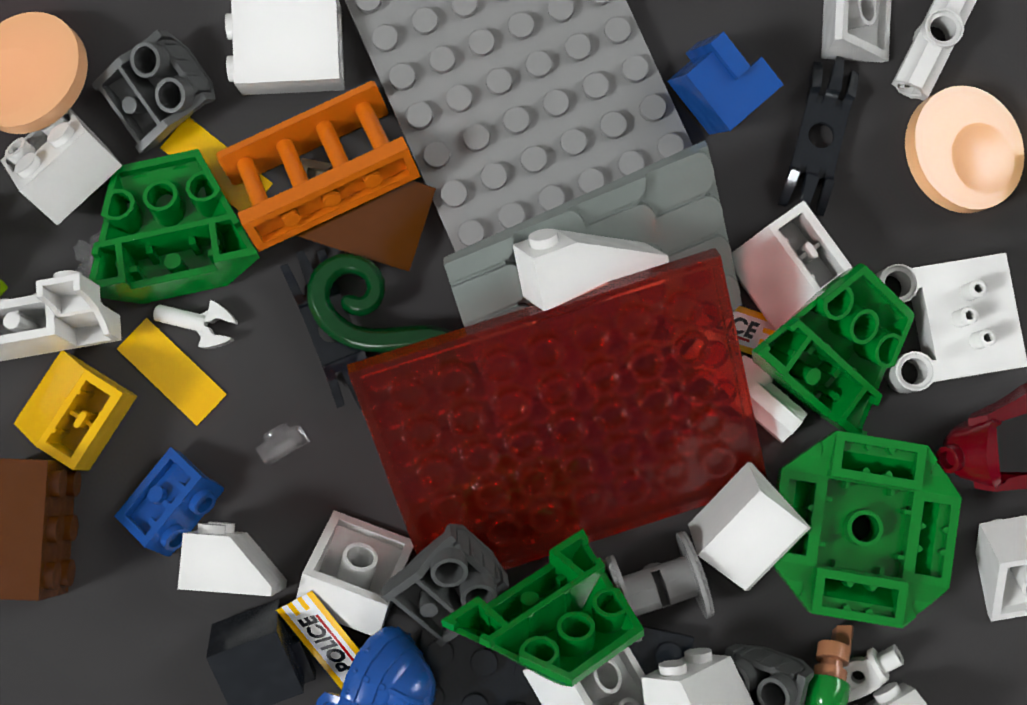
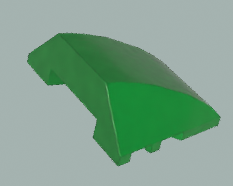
M194 149L125 164L110 177L101 212L104 220L99 240L93 244L91 252L94 260L89 280L100 286V298L145 304L228 286L257 261L260 256L200 151Z
M859 263L843 272L818 291L777 331L752 350L753 362L805 407L840 431L867 435V431L862 429L872 404L878 406L883 395L878 389L887 368L895 366L916 314L866 265Z
M583 529L550 549L549 563L490 602L486 603L477 596L441 619L443 627L498 652L549 681L569 687L576 685L644 636V628L621 590L615 588L605 572V564L600 557L597 558L589 546V538Z

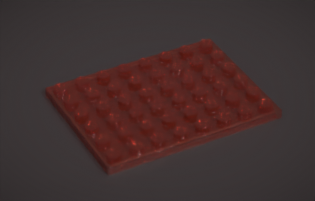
M716 248L606 282L546 311H542L536 305L347 364L348 375L416 555L442 535L448 524L464 525L492 550L503 569L506 570L549 556L550 549L581 529L585 531L590 543L705 506L747 462H751L767 479L722 259Z

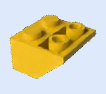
M64 350L60 351L13 424L34 446L70 469L90 470L137 398V395Z

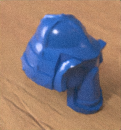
M387 626L370 636L358 651L346 674L341 694L324 692L317 699L315 705H433L436 700V680L431 668L423 657V653L415 645L411 633H407L400 627Z

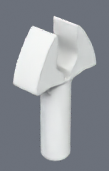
M210 300L209 309L202 314L161 304L157 305L153 312L155 321L197 331L201 337L198 345L200 348H217L234 341L231 337L215 335L213 330L208 327L209 323L214 324L218 320L238 325L237 320L227 309Z

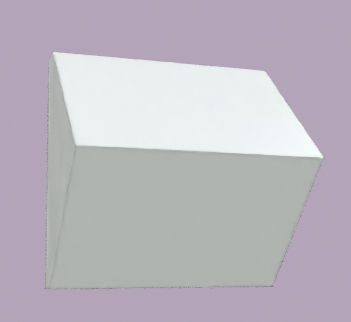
M824 0L821 59L835 60L836 56H839L849 61H889L891 0Z
M747 462L688 524L697 555L745 591H749L811 528L751 462Z

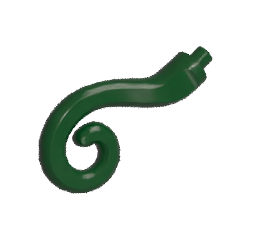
M351 253L337 254L325 259L311 273L307 285L309 310L319 327L335 341L350 348L370 352H421L429 355L453 373L459 367L472 377L478 372L474 356L471 354L472 350L469 341L452 330L430 324L367 328L349 322L335 310L330 300V290L333 283L345 274L358 275L365 280L367 285L366 292L362 297L354 295L343 296L341 305L345 311L360 317L369 315L382 304L385 295V279L380 269L369 259Z

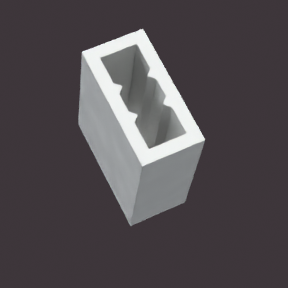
M231 0L232 13L225 14V30L228 40L233 41V55L227 56L226 69L229 82H234L242 95L345 90L342 11L339 0Z

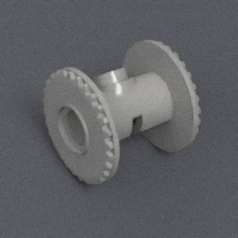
M685 531L676 533L681 557L664 563H650L640 571L622 576L614 555L612 554L605 558L612 584L615 588L621 590L636 617L694 597L706 619L714 616L713 601L705 572L696 550Z

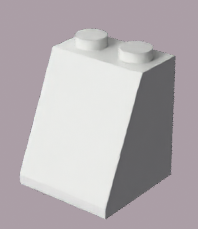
M710 648L686 650L684 657L678 660L663 661L659 663V669L641 677L644 705H754L731 656L714 655Z

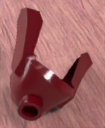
M1027 383L1020 385L1002 399L971 413L968 420L956 425L943 441V446L936 453L937 462L945 473H954L960 478L973 481L975 489L992 492L1027 489V472H1000L996 429L997 426L1001 425L1002 421L1027 413Z

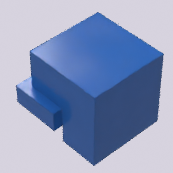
M725 32L699 41L685 53L691 61L667 81L709 135L731 131L784 85L763 57H759L749 65Z

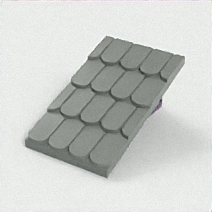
M705 140L443 258L444 267L496 426L561 398L560 394L611 373L617 366L679 340L684 337V333L729 315L742 305L740 288L737 282L723 210L714 176V168ZM556 229L644 242L668 255L669 264L552 309L542 311L523 297L513 244L529 239L528 236L534 231Z

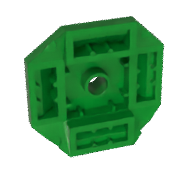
M833 431L778 469L776 490L811 528L773 568L807 612L903 629L916 618L918 613L931 605L950 588L962 497L938 464L937 458L928 445ZM864 515L869 521L870 531L865 538L858 540L853 535L852 524L858 516Z

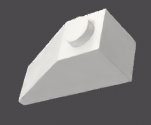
M556 229L534 231L528 236L529 239L513 244L523 297L542 311L552 309L669 264L668 255L644 242Z

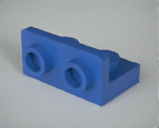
M170 447L114 517L143 547L169 557L182 546L183 533L191 532L201 518L214 507L216 500L224 491V487L205 476L180 451Z

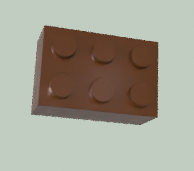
M0 458L1 600L40 601L68 593V587L72 586L76 573L75 561L70 559L71 542L75 541L79 527L78 517L73 514L74 497L79 495L81 489V473L79 470H72L58 460Z

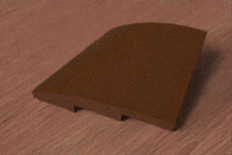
M410 181L295 236L410 271L436 188L416 181Z

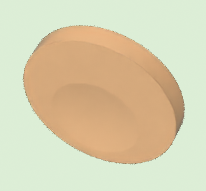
M26 12L14 15L0 22V130L3 132L27 134L50 126L68 112L84 87L88 70L85 46L77 33L54 15L44 12Z
M971 86L945 88L925 99L915 109L907 125L905 152L910 171L921 190L941 207L958 213L980 212L1003 202L1017 187L1024 168L1022 136L1016 121L1008 109L988 92Z

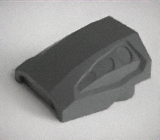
M157 29L131 50L120 55L91 84L96 91L102 92L137 142L135 148L139 153H147L156 147L193 113L216 99L212 80L190 49L169 31Z
M448 524L442 535L418 553L403 570L388 580L381 589V598L386 602L390 600L434 635L435 642L442 647L460 634L443 627L441 619L477 596L486 603L490 602L509 588L507 573L492 550L464 525Z
M733 644L726 648L725 655L731 656L754 705H805L808 683L814 677V671L804 660L759 645Z

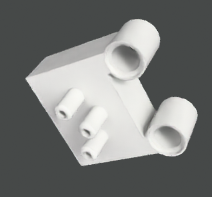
M1006 253L914 268L904 264H894L875 274L884 284L887 276L895 277L901 284L899 298L904 303L912 300L913 311L916 314L915 321L921 352L911 351L899 355L895 366L886 369L884 378L887 385L893 391L912 393L926 389L934 382L1027 367V357ZM906 361L912 363L918 372L916 382L913 384L907 383L901 374V368Z

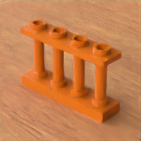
M369 81L216 153L218 162L231 183L238 185L243 182L252 206L238 212V216L258 252L421 177L403 136L389 142L379 119L388 115L389 112L375 81ZM363 127L374 150L349 161L339 137ZM323 145L333 169L308 179L299 156ZM283 164L293 187L268 198L259 175Z

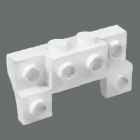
M73 270L59 271L54 273L53 278L36 281V293L33 295L13 299H0V362L122 340L120 315L103 305L100 298V286L83 276L81 272Z

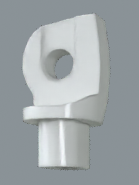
M895 644L879 653L872 647L867 650V656L849 659L848 666L843 667L848 672L846 682L851 686L848 702L871 694L889 680L890 671L904 665L903 656ZM854 671H861L865 677L862 680H857L853 677L852 673Z

